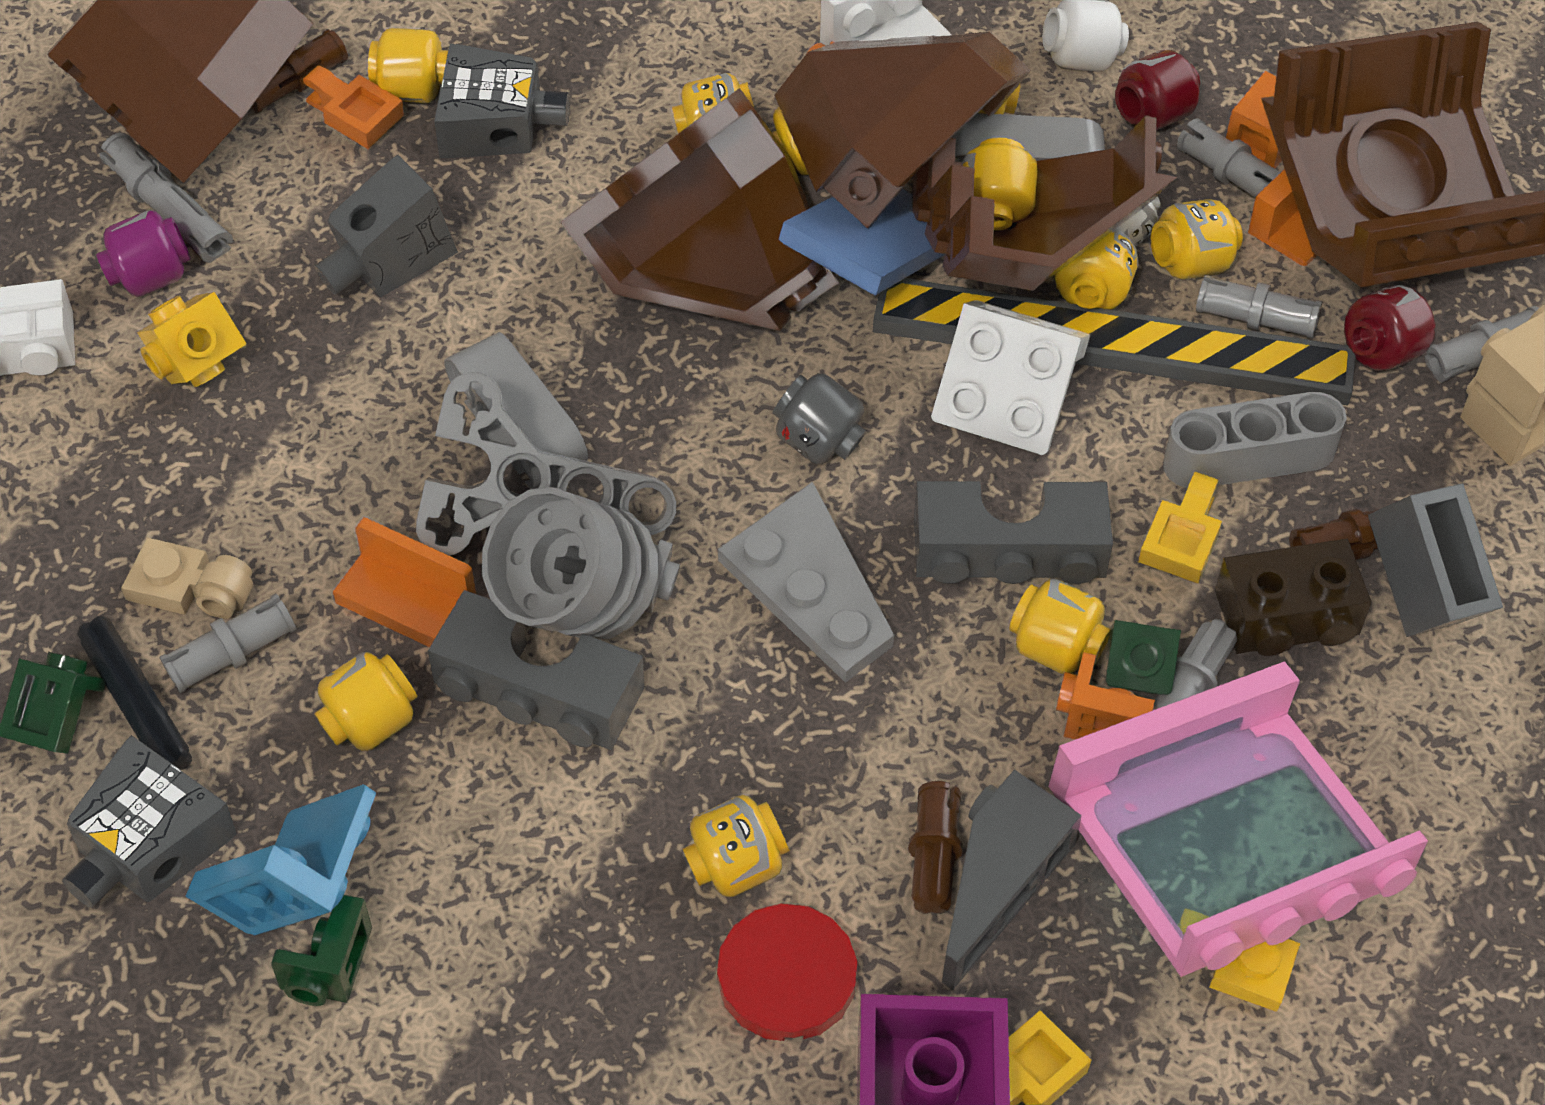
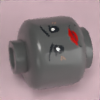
M817 373L809 379L803 375L798 376L783 394L772 412L773 415L779 418L776 425L778 437L815 464H824L835 454L846 460L867 432L858 424L864 413L863 402L823 373Z

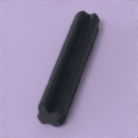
M97 616L91 622L83 623L77 632L81 645L100 677L106 681L108 690L139 741L178 769L183 770L188 767L192 762L188 745L110 619L104 616Z

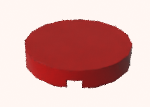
M780 903L754 910L732 927L720 947L717 980L725 1008L743 1028L768 1040L784 1041L785 1037L797 1038L803 1036V1039L821 1035L842 1019L855 994L857 958L849 936L831 917L809 906Z

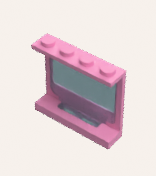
M1285 661L1062 744L1058 749L1048 787L1057 799L1082 815L1078 829L1181 977L1206 966L1209 970L1225 967L1234 961L1242 951L1266 942L1268 945L1282 943L1293 936L1301 926L1323 917L1326 921L1336 920L1350 912L1358 902L1377 894H1381L1383 897H1390L1401 892L1415 879L1417 874L1415 868L1428 842L1420 830L1389 843L1288 715L1300 680Z

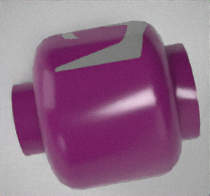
M153 210L142 212L106 228L103 233L106 250L96 253L100 267L109 285L114 286L122 283L126 291L135 297L146 295L179 281L184 274L183 263L191 260L186 244L174 219L169 217L163 220L161 215Z

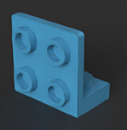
M363 784L291 810L285 818L275 845L195 872L185 897L243 932L252 935H258L331 912L340 902L346 891L348 880L345 874L355 848L363 841L369 830L370 817L368 814L376 792Z

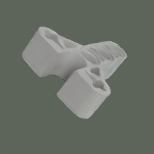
M468 372L457 376L448 385L444 394L435 436L473 444L482 448L488 454L491 462V472L482 483L474 486L461 485L428 477L425 480L416 520V533L420 543L449 556L461 552L470 543L474 533L491 526V523L504 506L521 495L512 492L504 481L506 467L518 459L529 460L539 468L541 482L538 488L554 487L566 491L569 481L574 476L582 473L594 475L603 485V494L599 503L630 513L629 501L637 490L654 488L660 491L664 498V509L657 519L641 523L649 530L650 535L664 531L672 523L676 514V500L672 490L662 480L651 475L538 450L502 407V392L499 385L490 376L480 372ZM472 382H477L483 385L482 395L492 399V407L490 410L483 409L478 412L476 419H473L471 422L469 434H466L467 417H465V406L456 403V395L458 391H469ZM454 493L455 499L452 508L455 511L454 521L464 525V533L454 532L448 542H443L437 539L438 529L429 526V517L439 518L449 503L450 494Z

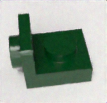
M1114 620L1110 628L1112 632L1107 648L1109 658L1105 678L1106 685L1113 688L1163 696L1170 694L1173 687L1181 630Z
M48 651L45 663L19 658L0 724V737L48 751L68 754L86 689L104 692L106 681L104 678L85 674L88 661Z
M343 895L340 902L332 909L329 918L321 917L318 920L312 937L311 955L281 949L275 950L271 965L279 988L284 990L289 998L310 1006L324 1005L327 999L348 1003L372 931V924L364 898Z

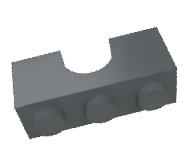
M917 481L914 508L916 577H933L936 581L942 583H957L967 577L997 578L1004 583L1010 584L1025 582L1030 578H1061L1063 581L1071 584L1086 583L1094 578H1106L1113 547L1107 482H1044L1039 514L1026 522L1008 523L993 517L985 509L981 498L980 481Z
M464 590L428 650L433 681L440 690L457 701L470 702L474 698L497 707L504 717L515 723L528 725L535 721L556 729L563 739L573 745L590 747L592 744H596L612 750L645 688L643 656L582 634L571 654L561 662L548 666L529 664L520 659L527 645L525 624L507 618L490 599Z

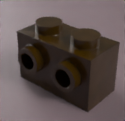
M1348 538L1224 557L1215 587V593L1227 627L1237 634V642L1234 646L1236 654L1257 651L1258 654L1263 656H1273L1283 653L1293 645L1317 641L1324 646L1343 644L1351 640L1355 635H1360L1372 603Z

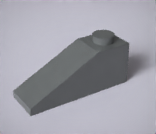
M1015 769L998 789L993 785L987 786L977 797L969 811L968 818L973 822L942 976V983L951 990L955 989L1075 846L1082 815Z

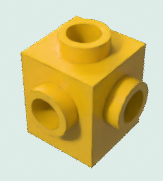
M215 292L196 295L185 303L180 295L164 302L148 313L153 323L137 332L145 344L140 349L141 355L156 377L159 379L166 378L171 384L187 383L190 381L193 387L200 386L222 373L225 367L221 360L247 344Z

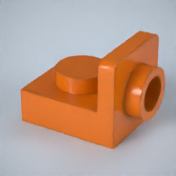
M1083 652L1078 675L1068 672L1064 674L1056 711L1068 713L1064 737L1076 740L1153 711L1155 700L1136 696L1132 692L1121 688L1105 689L1090 685L1096 655Z

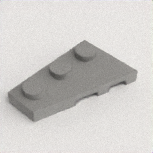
M813 482L718 549V561L845 683L893 647L894 634Z

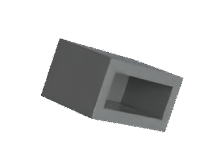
M1463 483L1410 495L1368 514L1406 637L1459 624L1503 608Z

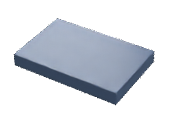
M904 189L899 192L869 228H866L834 197H831L784 221L779 240L786 246L873 295L879 294L945 255L936 253L932 249L924 234L927 222L916 220L912 213L913 194Z

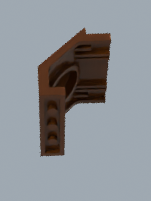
M1479 22L1279 51L1274 96L1261 98L1309 243L1316 255L1360 287L1545 254V190L1519 195L1514 193L1483 111L1481 91L1491 29Z

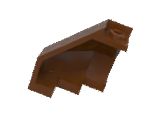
M94 0L52 46L47 55L61 69L80 83L79 86L101 108L126 128L125 131L184 183L241 121L312 27L313 23L289 0Z
M990 32L949 36L901 37L872 41H840L809 51L774 96L815 191L818 192L822 189L828 191L866 228H869L914 174L980 110L984 111L988 116L995 114L1031 70Z
M740 88L561 221V224L613 294L781 331L791 319L789 310L799 312L839 284L834 272L786 246L779 240L784 221L810 209L791 158Z
M1145 116L1112 149L1036 161L1037 184L1034 209L1025 219L1012 223L1011 227L1004 230H994L995 200L974 196L975 168L962 166V162L955 161L956 139L951 138L914 174L912 213L916 220L927 222L924 234L934 252L946 254L942 267L947 276L1034 291L1151 203L1177 177L1157 173L1162 159V146L1160 142H1156V118Z

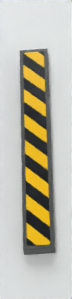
M906 278L879 293L873 319L874 333L952 344L963 304L978 300L1091 334L1084 358L1076 361L1075 364L1282 396L1306 392H1322L1333 396L1342 405L1347 406L1352 396L1355 354L1348 346L1103 308L1087 309L1077 304Z

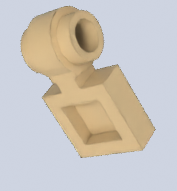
M147 538L121 589L125 599L128 601L183 615L186 614L193 598L196 597V604L203 612L210 616L229 619L235 610L241 611L250 595L253 588V581L250 578L252 570L244 561L233 556L220 555L215 561L209 562L206 551Z

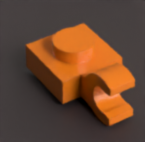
M317 66L303 78L304 84L315 90L306 98V102L323 112L324 123L366 149H369L404 116L403 100L381 89L378 85L361 75H358L347 84L328 69Z

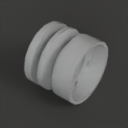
M554 487L530 489L509 501L491 523L482 549V577L490 600L509 619L527 626L557 631L578 638L585 634L596 639H610L632 627L650 605L658 581V553L649 530L633 514Z

